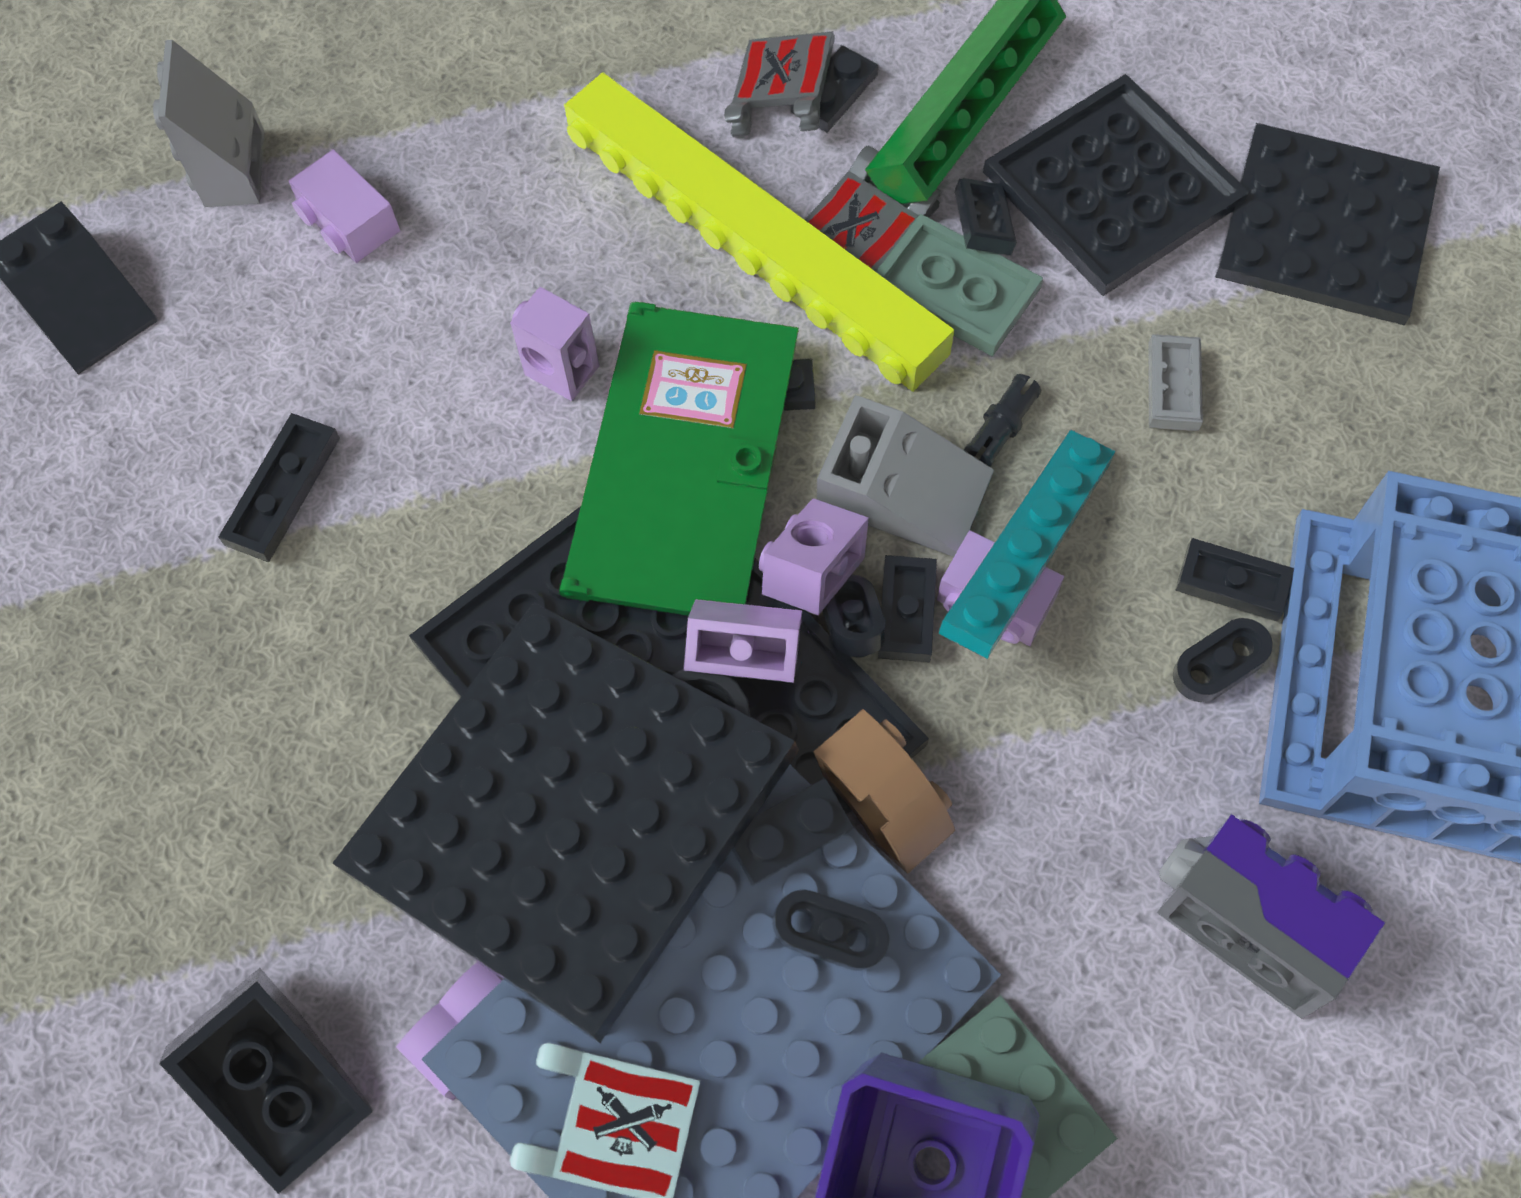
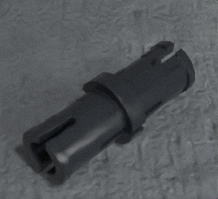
M1024 374L1015 375L997 404H991L984 413L983 418L985 422L970 443L965 446L964 451L975 457L981 447H986L979 461L991 467L1008 438H1014L1022 428L1021 419L1034 401L1041 395L1040 385L1034 380L1025 394L1022 395L1020 392L1030 377Z

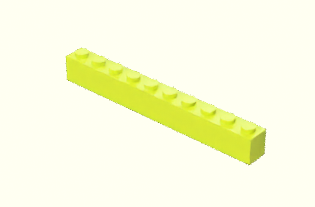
M602 72L564 104L568 124L567 132L571 140L582 149L590 148L600 156L602 162L613 173L621 172L631 179L643 196L646 198L655 197L663 203L676 221L682 224L688 222L700 231L701 236L708 245L714 249L722 248L732 255L738 266L749 275L757 274L770 284L772 291L778 298L785 302L793 301L805 310L807 317L815 326L821 329L829 328L837 334L851 353L856 356H866L878 365L882 375L891 383H902L914 392L950 356L954 336L953 328Z

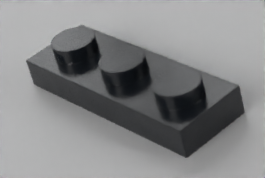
M294 413L290 414L218 536L224 546L268 563L270 562L340 439L335 428Z

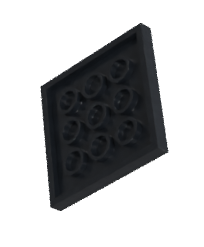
M1127 74L1117 78L984 161L983 173L991 182L1003 186L1006 197L1102 296L1108 294L1233 212L1234 207L1249 195V191Z
M1256 123L1240 178V183L1249 191V195L1245 200L1237 204L1231 213L1215 278L1405 326L1411 315L1440 167Z

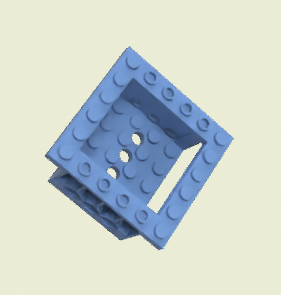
M1388 471L1355 519L1302 509L1296 518L1290 562V567L1294 568L1284 608L1259 804L1521 863V498ZM1342 574L1370 579L1354 730L1327 758H1321ZM1481 635L1491 640L1496 647L1497 656L1495 658H1487L1478 654L1472 647L1471 636ZM1476 686L1485 690L1492 699V710H1480L1473 706L1466 694L1467 687Z

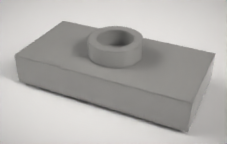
M1152 334L1148 343L1149 428L1199 431L1203 423L1201 338Z

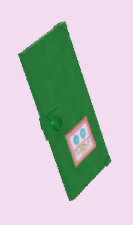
M643 302L630 303L567 565L559 590L561 596L588 602L593 600L688 616L695 599L746 605L799 327L656 307V304Z

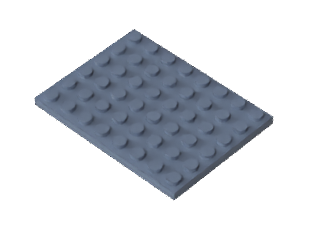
M789 765L756 815L811 785ZM853 828L851 832L754 886L749 882L736 856L731 851L601 1043H598L503 979L421 1060L510 1156L515 1144L520 1142L554 1151L558 1150L576 1077L539 1068L536 1065V1059L542 1044L551 1043L699 1080L700 1084L673 1198H797L822 1171L842 1085L864 1062L881 1052L918 1063L934 1049L1001 974ZM811 890L877 914L888 929V950L880 962L865 970L854 971L834 965L784 946L776 937L773 929L774 911L779 902L793 891ZM796 912L792 915L791 923L796 931L804 933L810 930L812 922L806 913ZM850 931L847 935V944L852 950L860 952L866 947V938L859 931ZM526 1172L549 1198H636Z

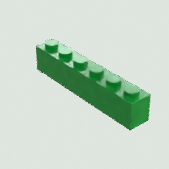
M1058 0L996 1L866 167L865 171L878 190L900 204L927 201L1067 17Z

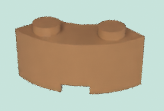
M863 709L814 751L823 778H826L830 787L854 812L871 841L908 874L955 832L953 822L947 812L952 806V802L938 784L927 780L919 767L905 752L903 747L906 746V741L899 730L887 720H883L879 724Z

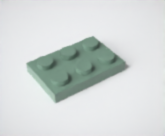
M919 214L876 271V273L953 328L955 337L992 357L1040 291L1043 277L997 253L967 249L963 235L922 214Z
M1001 995L918 1062L925 1066L1029 1096L1040 1115L1021 1198H1049L1118 1139Z

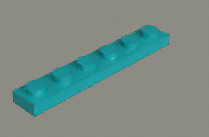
M1070 429L943 619L938 634L986 659L989 658L1108 469L1116 451Z

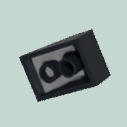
M62 201L0 240L1 284L78 375L159 321L88 230Z
M258 968L165 1047L159 1062L164 1070L277 1194H280L373 1112V1108L300 1012L261 968Z

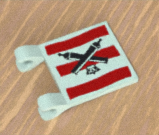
M551 1043L542 1044L536 1059V1065L539 1068L576 1077L557 1151L521 1142L516 1143L512 1150L510 1165L516 1170L636 1198H673L700 1081Z

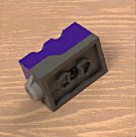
M1231 814L1213 836L1182 839L1159 870L1160 880L1173 888V890L1157 913L1303 1019L1336 999L1385 922L1374 915L1372 907L1368 902L1357 894L1342 890L1336 895L1319 882L1321 872L1312 862L1294 854L1285 859L1269 847L1268 844L1271 838L1262 827L1246 819L1239 820Z

